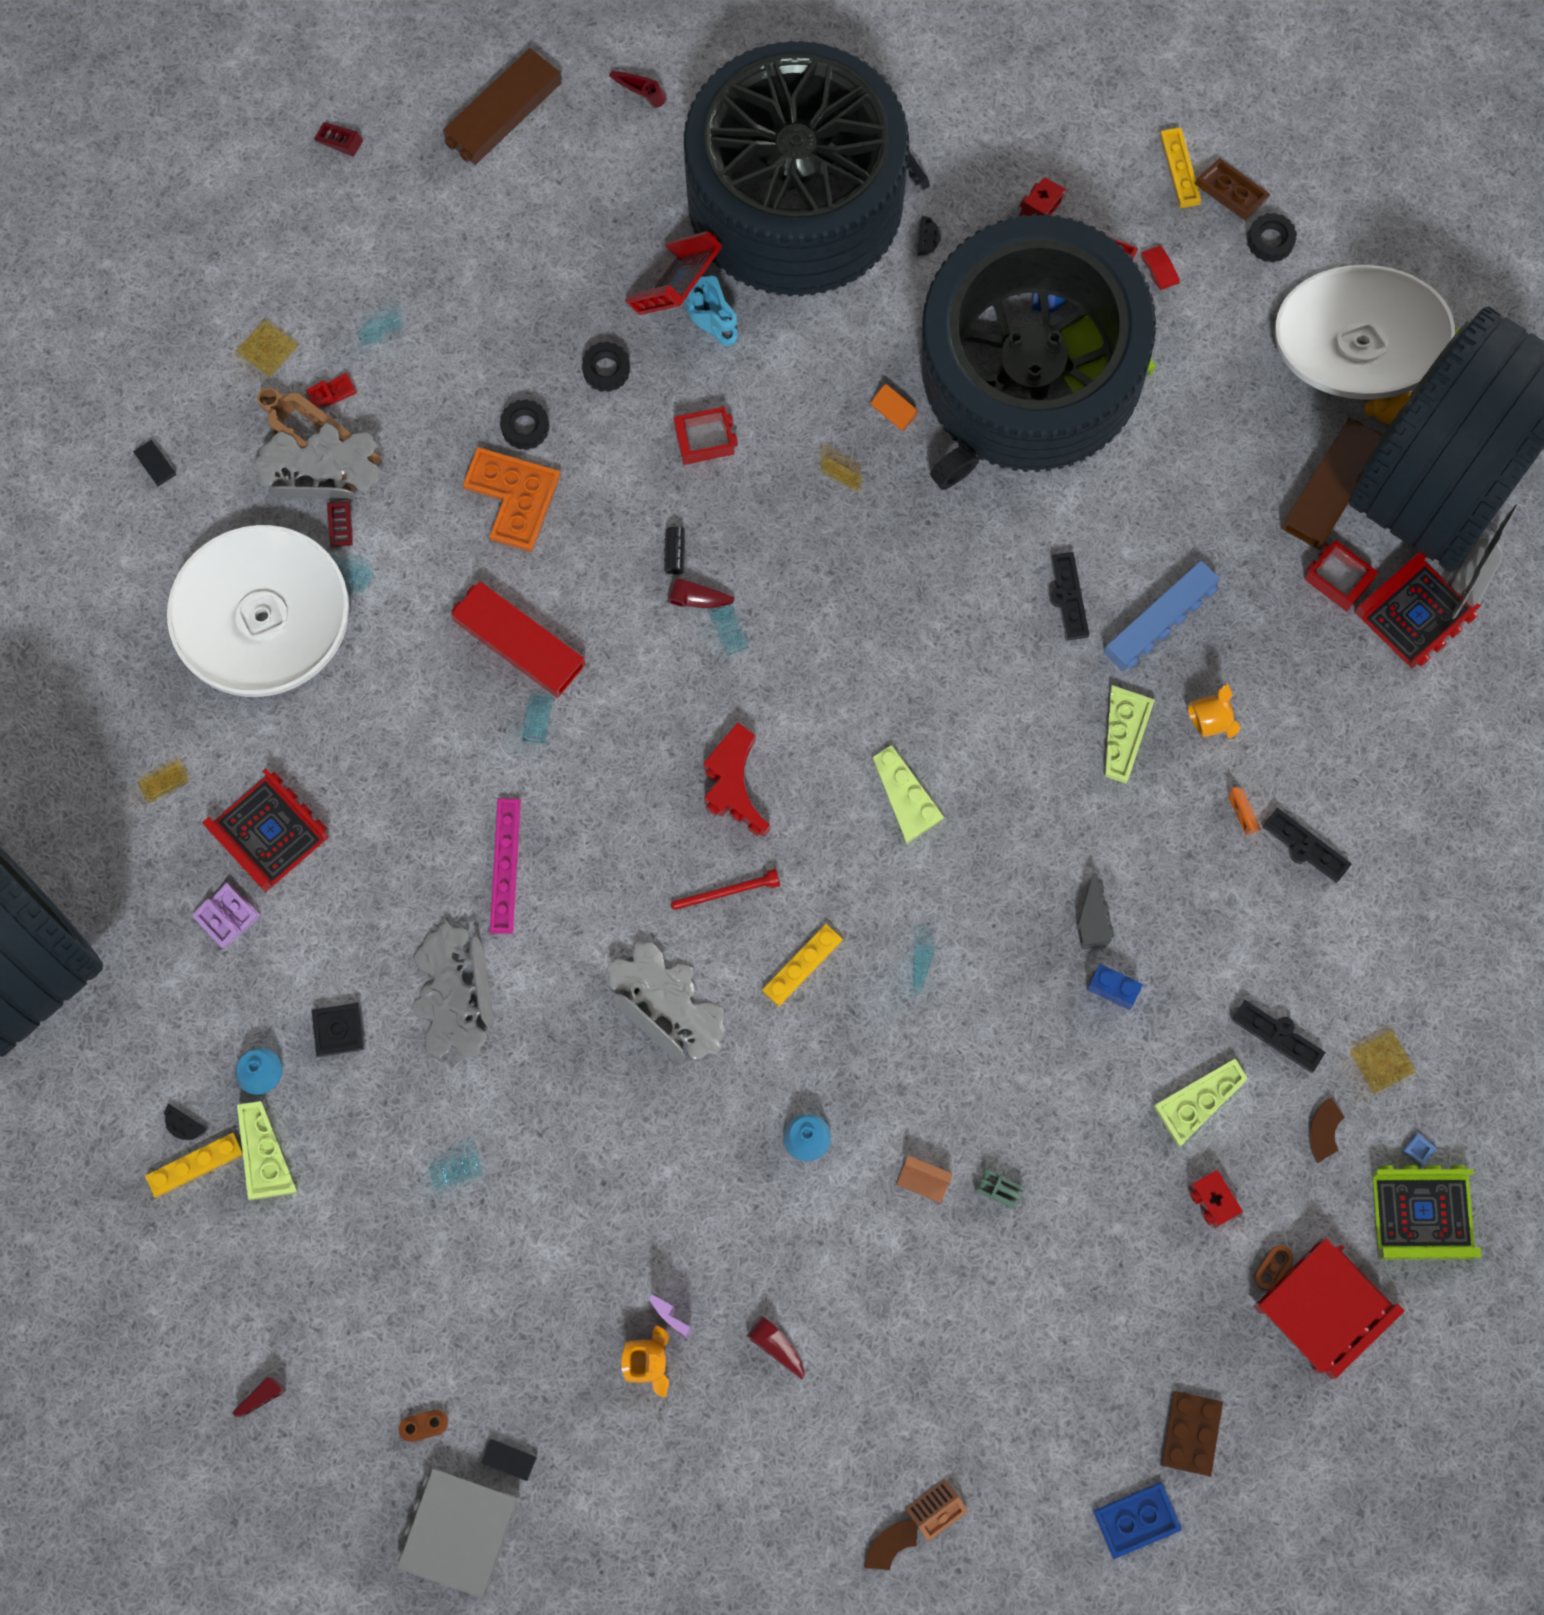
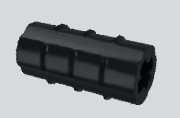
M668 527L665 529L664 571L668 575H681L684 573L685 530L681 527Z

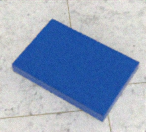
M1162 1482L1093 1510L1112 1559L1182 1531Z

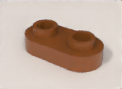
M1283 1245L1275 1246L1269 1250L1254 1274L1255 1284L1260 1289L1270 1290L1287 1273L1294 1259L1292 1251ZM1277 1254L1283 1256L1281 1263L1276 1261L1275 1257ZM1265 1273L1270 1276V1281L1268 1283L1264 1282L1262 1279V1276Z
M439 1410L406 1417L399 1425V1434L403 1440L408 1442L441 1435L448 1428V1417ZM438 1418L439 1425L435 1428L432 1427V1419ZM410 1424L415 1426V1431L412 1434L407 1432V1427Z

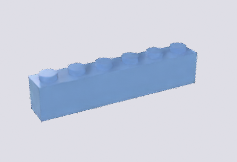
M1201 560L1106 646L1104 654L1122 672L1127 668L1131 670L1139 663V657L1143 653L1148 655L1156 647L1154 643L1158 639L1162 641L1166 639L1172 632L1170 629L1175 624L1180 626L1187 619L1186 614L1190 610L1195 612L1203 604L1201 601L1206 596L1210 598L1219 589L1217 585L1221 578Z

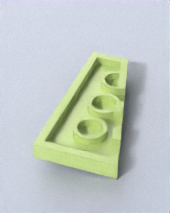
M1113 685L1111 686L1105 777L1127 784L1155 699Z
M892 745L873 757V762L906 844L944 820V816Z
M1233 1059L1153 1107L1177 1146L1180 1147L1248 1078L1237 1060Z
M262 1102L237 1105L248 1200L297 1193Z

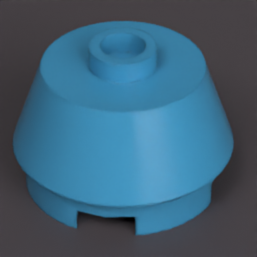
M254 1048L245 1052L239 1058L235 1067V1078L238 1085L245 1092L255 1095L271 1091L279 1083L282 1075V1064L279 1057L273 1051L266 1048Z
M801 1114L791 1119L787 1124L783 1135L784 1145L794 1158L801 1161H813L822 1157L827 1152L831 1143V1132L827 1123L819 1116Z

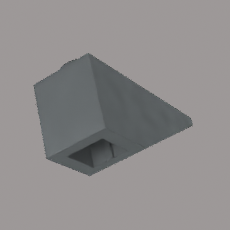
M1094 873L1090 879L1077 925L1082 950L1109 945L1112 941L1111 938H1114L1113 926L1108 924L1107 915H1109L1108 904L1103 902L1101 894L1104 893L1103 882L1101 879L1098 880L1097 873Z

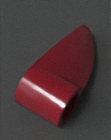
M611 71L609 77L621 86L646 98L653 107H661L666 102L667 95L655 80L619 71Z
M676 578L673 580L667 601L680 607L715 608L732 604L735 597Z
M761 1316L747 1334V1337L802 1380L805 1372L795 1349L774 1324Z

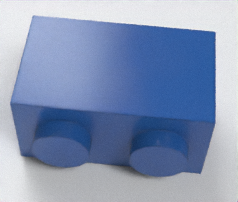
M1099 964L1087 990L1130 1010L1143 984Z

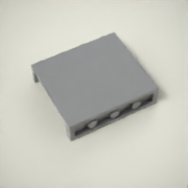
M432 1469L431 1473L427 1472L423 1482V1487L426 1488L423 1497H418L414 1512H417L414 1522L410 1521L405 1532V1536L408 1537L405 1547L401 1546L398 1551L396 1561L399 1564L397 1568L471 1595L485 1598L519 1498L444 1473L441 1470Z

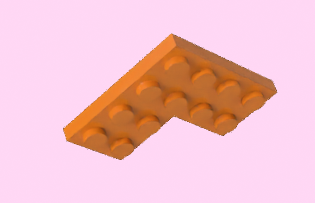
M477 447L464 480L463 488L503 501L489 536L491 541L533 552L561 477V472Z

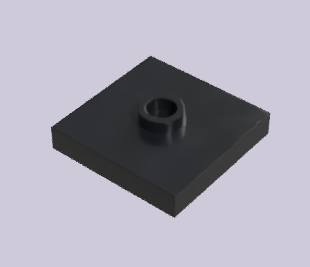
M359 1003L311 1010L317 1057L365 1050Z

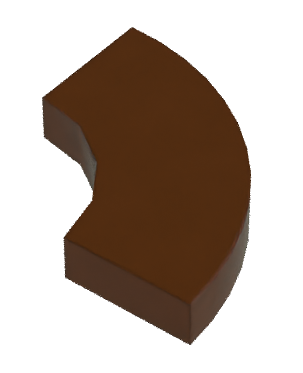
M1332 1097L1318 1108L1313 1116L1310 1127L1309 1143L1317 1163L1339 1150L1335 1142V1131L1338 1124L1345 1117Z
M913 1520L898 1522L881 1532L869 1548L864 1568L890 1570L892 1560L898 1552L907 1547L917 1546L918 1527Z

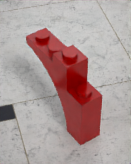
M737 722L703 763L705 775L712 781L718 780L704 797L705 808L715 816L719 814L722 817L729 810V815L735 821L740 822L742 820L748 825L747 829L756 836L760 834L765 837L770 831V824L757 813L751 804L744 784V768L748 754L756 742V735Z

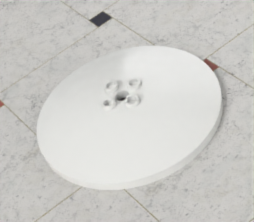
M1375 265L1337 267L1306 279L1296 286L1283 301L1277 314L1275 339L1278 351L1285 364L1296 376L1323 392L1345 398L1366 400L1395 397L1414 390L1455 335L1452 313L1444 299L1431 286L1403 271ZM1358 342H1363V343H1367V344H1366V345H1360V344H1358Z
M255 525L234 529L204 544L186 561L179 571L170 591L167 607L169 635L178 656L186 667L207 685L228 694L244 697H263L280 694L310 680L328 664L337 652L344 638L349 619L347 587L337 564L329 553L314 540L302 533L271 525ZM262 612L268 614L265 621H257L258 614Z

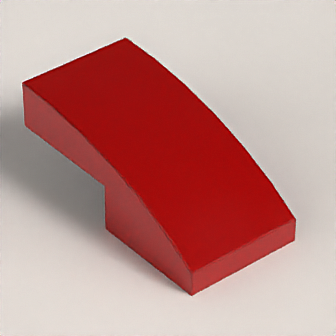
M1161 245L1141 252V258L1151 271V278L1160 290L1180 283L1178 274Z
M347 373L328 383L323 380L305 390L311 403L319 409L357 394Z

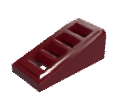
M323 122L314 138L316 142L351 157L355 156L363 143V139L357 131ZM330 130V135L328 136V138H325L326 134Z
M349 501L327 503L330 547L353 546L351 503ZM345 510V514H333V511ZM346 519V522L334 523V520ZM346 527L347 531L334 532V528ZM347 535V540H335V536Z
M267 1377L232 1414L235 1417H244L282 1395L285 1390L274 1378Z

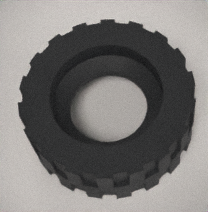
M1266 213L1263 216H1259L1252 223L1247 236V245L1250 248V252L1258 259H1262L1265 262L1281 261L1292 252L1297 239V231H1295V226L1291 223V220L1285 218L1284 215ZM1268 229L1277 230L1282 236L1281 244L1276 247L1265 245L1261 239L1262 233Z
M599 342L596 345H592L589 350H586L582 358V371L587 384L601 392H611V390H617L625 384V381L629 378L630 363L627 353L624 352L621 346L619 347L616 343ZM610 358L615 361L617 369L610 376H601L596 372V363L600 359Z
M516 400V402L510 403L500 416L502 435L505 441L512 447L520 450L536 448L548 436L549 421L547 413L540 404L538 405L533 400ZM518 417H532L535 421L534 430L529 434L518 433L514 429V422Z
M961 445L943 457L932 468L930 476L941 490H946L970 474L979 463V458L969 445Z

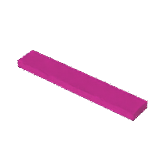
M497 798L490 934L514 933L521 799Z

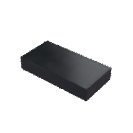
M152 440L133 451L157 486L176 476V473Z
M490 1439L481 1463L528 1481L537 1457Z

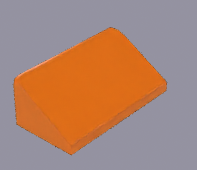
M887 384L880 389L870 403L871 406L901 431L917 417V409Z
M1237 787L1232 788L1228 798L1245 835L1260 831V825L1244 790Z

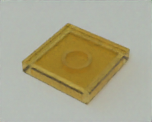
M264 320L236 352L270 378L298 346Z
M1393 1031L1350 1052L1373 1094L1416 1073Z

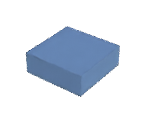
M1416 1133L1402 1153L1422 1167L1436 1150V1147Z

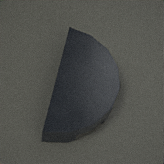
M924 215L921 218L918 256L933 252L939 246L941 240L940 227L932 221V218Z
M168 1103L164 1111L167 1130L174 1137L181 1140H194L201 1137L208 1130Z

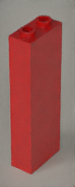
M481 581L476 585H472L462 602H457L452 609L451 616L456 624L557 699L586 666L584 657Z

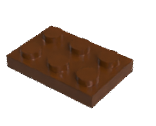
M1221 158L1203 172L1195 182L1196 186L1245 221L1270 196L1267 191Z
M1173 1391L1161 1466L1211 1477L1223 1401Z

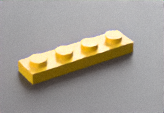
M1182 128L1161 131L1159 136L1179 208L1200 205L1202 200L1198 186L1195 185L1196 179Z
M825 924L762 989V992L780 1007L836 949L843 939Z
M231 1133L145 1175L153 1196L157 1198L243 1156V1151L235 1133Z

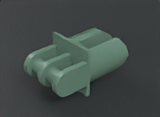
M983 1169V1177L979 1178V1186L974 1191L990 1200L994 1199L1016 1209L1017 1204L997 1195L996 1192L1019 1201L1021 1198L1020 1194L1000 1185V1183L1019 1192H1023L1025 1187L1001 1177V1174ZM990 1176L997 1179L996 1184L989 1182ZM986 1186L993 1189L991 1194L984 1191Z

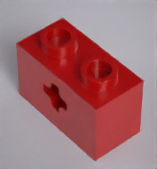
M1044 177L1039 184L1035 183L1029 196L1025 195L1019 205L1021 207L1020 215L1031 216V214H1037V216H1044V214H1050L1052 216L1062 203L1066 189Z
M1218 1170L1189 1186L1191 1189L1189 1192L1190 1197L1196 1205H1201L1204 1210L1202 1216L1209 1226L1213 1225L1214 1228H1217L1243 1212ZM1217 1196L1219 1201L1211 1204L1209 1200Z

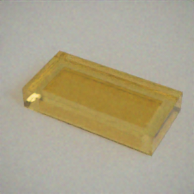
M826 455L821 461V471L852 490L859 491L862 486L863 477Z
M176 761L142 779L137 784L146 801L151 803L190 781L180 762Z

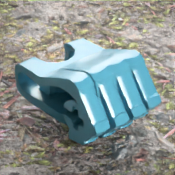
M715 276L701 277L684 300L686 313L699 328L712 334L722 345H733L738 339V331L735 328L737 325L736 313L726 303L718 279ZM730 331L732 337L726 339L722 336V332Z

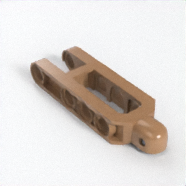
M267 387L260 390L257 395L260 407L268 413V421L272 427V432L276 435L278 432L283 431L292 436L300 448L307 447L308 440L304 441L295 433L294 429H289L282 424L294 410L318 428H321L326 422L334 426L338 430L339 440L342 442L353 435L299 393H290L283 396L277 390ZM375 451L367 458L376 466L382 462ZM342 474V480H345L347 475ZM346 483L343 486L345 489L350 490L352 492H354L357 489L351 483Z

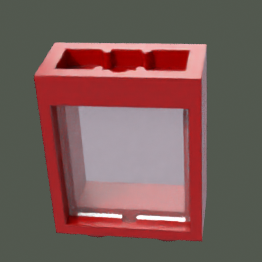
M725 406L673 417L683 465L735 455L734 447L738 446L735 433L731 434L730 427H733L731 414L726 413Z
M1335 540L1331 546L1325 545L1319 553L1321 558L1317 562L1313 560L1305 570L1308 574L1304 580L1347 612L1374 581L1379 572Z

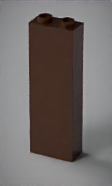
M529 48L443 129L445 144L451 150L455 148L464 161H471L476 165L562 84L560 72Z
M1348 418L1285 519L1281 529L1320 551L1349 503L1350 496L1357 486L1355 481L1358 478V474L1383 435L1378 431L1370 430L1358 420Z

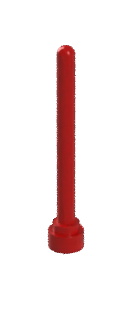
M776 868L768 870L760 878L672 901L671 908L677 910L766 886V888L771 887V889L780 887Z

